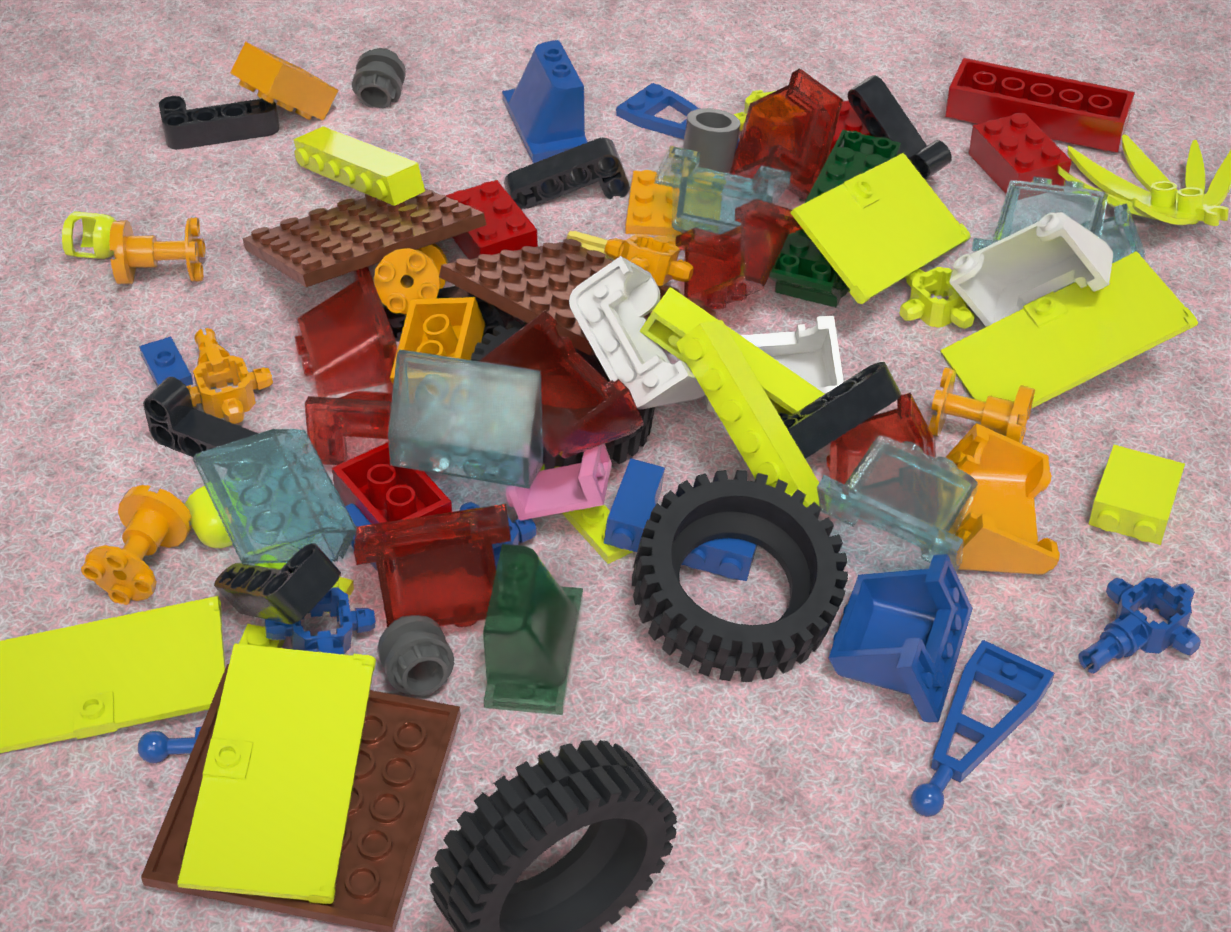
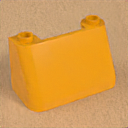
M977 423L942 461L937 473L940 555L948 554L954 569L1042 575L1056 567L1060 557L1057 542L1050 538H1043L1038 542L1034 498L1040 492L1046 490L1051 482L1052 475L1050 472L1049 456Z

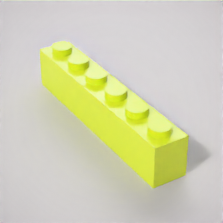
M324 126L293 139L296 147L294 152L295 158L300 166L393 206L425 192L418 162Z
M670 287L639 332L686 363L675 342L700 323L718 321V319ZM726 326L777 413H785L791 416L824 395L822 391Z
M718 320L700 323L675 342L754 478L756 479L758 473L768 475L766 485L774 488L778 479L788 483L785 493L790 496L799 489L806 494L803 502L805 507L810 506L813 502L822 510L831 505V501L724 322Z

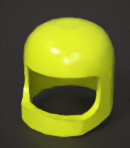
M80 211L71 213L64 221L62 229V246L65 254L95 259L112 257L114 251H110V229L112 223L116 221L114 217L107 214ZM79 219L82 220L83 238L80 247H93L95 254L75 252L73 228L74 223Z
M213 482L195 490L185 502V506L190 511L192 517L189 522L201 543L210 548L222 549L237 543L247 530V516L243 508L238 506L239 495L233 483Z

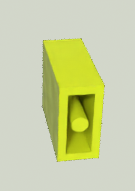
M1114 444L1093 503L1088 525L1137 538L1143 542L1161 545L1185 463Z

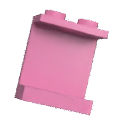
M598 434L587 437L582 463L535 472L527 450H519L516 463L512 466L510 485L506 487V498L509 506L515 508L520 521L604 505L612 462L602 435Z

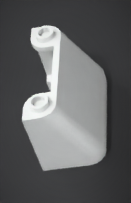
M1052 212L1045 215L1040 221L971 255L965 254L958 258L953 265L954 269L949 283L987 327L1023 309V306L1075 281L1080 288L1088 284L1094 292L1108 286L1113 251L1105 241L1064 213L1055 214Z
M620 256L579 284L572 291L569 299L571 311L617 394L625 405L635 409L652 408L703 397L705 393L689 366L681 360L671 364L662 347L640 332V329L646 322L644 316L653 311L660 301V290L650 272Z
M834 315L817 317V325L806 330L805 324H800L797 326L796 331L741 335L824 394L844 382ZM704 395L707 410L713 412L718 417L707 396Z

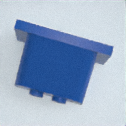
M560 40L540 43L535 47L517 87L502 91V100L533 163L588 142L585 137L584 85Z
M948 554L933 555L929 569L858 575L849 602L844 607V616L838 632L834 635L833 646L828 657L836 673L841 677L910 695L922 720L928 723L939 722L973 610Z

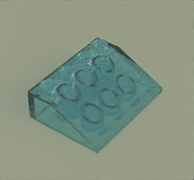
M399 350L396 357L388 431L390 465L529 489L543 466L541 371Z
M271 429L194 455V464L242 564L287 563L295 553L310 543L317 544L332 562L343 560L357 532V528L305 430Z

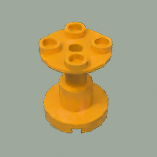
M199 218L187 219L185 240L157 241L155 235L134 236L132 226L128 220L113 222L110 229V251H114L115 259H111V267L116 283L132 284L136 268L157 267L158 261L186 260L191 281H203V264L199 262V257H205L206 251L204 238H198L200 236Z
M434 243L416 250L411 248L397 249L384 256L375 269L374 284L378 297L391 312L407 314L411 299L437 298L439 289H442L446 284V281L439 277L441 265L448 263L442 249Z
M944 368L940 387L944 389L943 391L938 389L935 391L931 410H935L937 415H932L928 435L939 437L947 414L981 422V426L1005 435L1019 443H1023L1035 389L1021 385L1015 402L994 396H988L986 402L953 394L956 370Z
M139 485L130 488L123 496L118 507V515L122 524L126 527L122 535L124 547L119 548L107 545L94 547L85 557V563L81 567L82 574L108 592L109 598L115 603L128 605L131 600L140 601L148 599L155 592L157 581L153 571L143 561L144 556L153 555L159 546L166 548L179 546L191 531L192 525H189V521L192 518L190 511L180 499L166 490L160 488L158 493L148 491L151 487L149 485Z

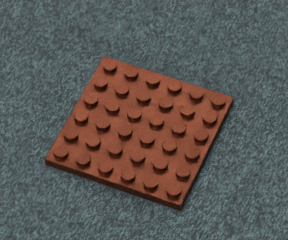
M425 188V192L395 206L365 194V198L356 201L355 199H345L339 201L335 208L329 210L326 208L315 209L308 213V217L299 220L296 217L282 220L280 226L269 229V227L257 228L251 231L250 236L242 239L248 252L307 288L379 263L384 256L394 250L404 248L416 250L486 226L487 224L483 212Z
M564 239L563 242L543 243V246L538 247L525 246L522 247V250L517 251L503 250L500 254L495 255L482 254L478 258L469 260L457 259L456 262L442 264L439 277L591 356L595 355V352L571 311L569 299L572 291L579 284L613 261L605 258L606 255L600 251L588 250L582 247V243L577 240ZM658 286L660 290V300L670 287L676 290L677 292H680L677 288L672 286ZM687 298L715 317L716 311L706 307L705 302L696 298ZM652 311L644 316L646 320L648 319Z
M227 664L141 875L143 885L370 931L395 932L461 717L460 706L370 690L335 885V897L332 904L179 888L178 879L203 778L210 740L213 735L229 667V664Z

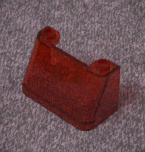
M545 310L478 361L484 373V376L480 378L484 386L492 395L499 393L542 437V444L553 457L559 454L561 457L567 458L633 434L644 423L629 388L619 379L615 382L613 380L608 382L575 351L568 337L559 336L555 327L557 325L556 320Z

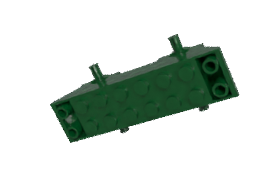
M842 130L812 189L802 188L799 200L806 203L849 179L898 156L901 143L884 137L878 138L864 135L858 131ZM796 220L775 260L772 261L765 258L762 264V272H768V277L776 282L775 293L837 308L840 299L850 291Z

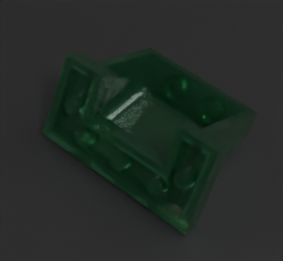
M502 544L483 630L487 678L484 708L563 715L583 601V588L560 586L537 553L527 546Z

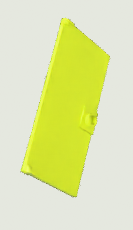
M904 153L849 179L843 184L794 208L790 212L850 289L849 293L859 304L867 302L870 298L958 245L965 243L971 237L970 232L962 223L959 224Z
M1136 251L1112 263L1108 286L1094 292L1088 284L1080 288L1074 282L1056 292L1052 291L1024 305L1023 309L940 351L950 367L956 370L957 377L973 399L986 402L988 396H994L1015 402L1019 387L1023 385L1035 389L1032 408L1197 326L1198 321L1194 314L1182 304Z
M219 596L1 640L0 753L71 738H87L118 731V728L209 710L226 668L222 610Z
M234 643L178 879L179 888L308 900L310 903L332 904L334 902L335 885L372 676L376 665L375 657L361 654H353L352 656Z

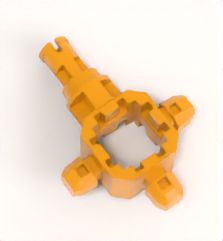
M635 234L627 240L612 238L607 241L604 250L607 256L615 260L622 256L650 272L658 286L665 285L672 278L681 282L689 281L694 270L690 263L681 259L677 261L683 243L678 235L673 237L674 234L654 238Z
M205 328L206 335H204L202 329H200L194 335V340L200 351L197 362L198 366L193 370L196 386H186L191 395L192 405L196 407V404L201 403L204 413L220 419L225 418L226 421L233 424L240 423L244 419V412L250 411L256 404L253 390L257 389L259 391L273 384L270 369L263 367L252 369V372H248L243 358L230 356L229 352L218 344L214 330ZM233 382V385H234V386H235V385H238V387H236V388H233L232 386H228V387H227V383ZM216 386L217 389L221 388V391L216 392L215 389L211 390V388Z

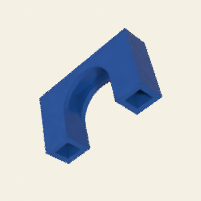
M630 458L607 518L604 544L637 552L646 521L650 519L651 512L661 494L665 467ZM734 538L711 540L692 550L684 559L682 565L730 579L747 581L758 545Z

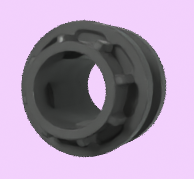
M375 48L363 53L358 58L356 72L352 79L353 92L361 103L367 107H389L391 102H397L401 96L402 84L406 76L405 65L397 54L389 49Z
M401 616L384 630L377 646L379 659L385 668L390 684L397 691L409 695H429L447 682L454 667V654L446 641L441 627L433 619L425 616Z

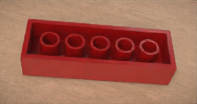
M963 58L949 87L945 117L980 124L989 120H996L1025 112L1050 139L1118 153L1122 136L1125 134L1129 122L1135 92Z

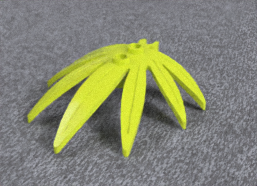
M1126 134L1122 136V148L1126 160L1136 178L1147 190L1106 170L1071 146H1068V156L1089 180L1105 192L1080 181L1058 166V173L1072 185L1093 198L1127 213L1176 225H1191L1203 221L1207 225L1218 226L1219 220H1228L1229 208L1220 205L1227 197L1231 188V150L1216 172L1206 194L1205 168L1197 140H1193L1191 143L1186 165L1185 188L1179 191L1177 185L1170 182Z

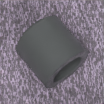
M702 108L691 111L687 115L681 156L682 164L687 169L699 174L723 175L729 173L734 167L740 120L735 115L719 109Z

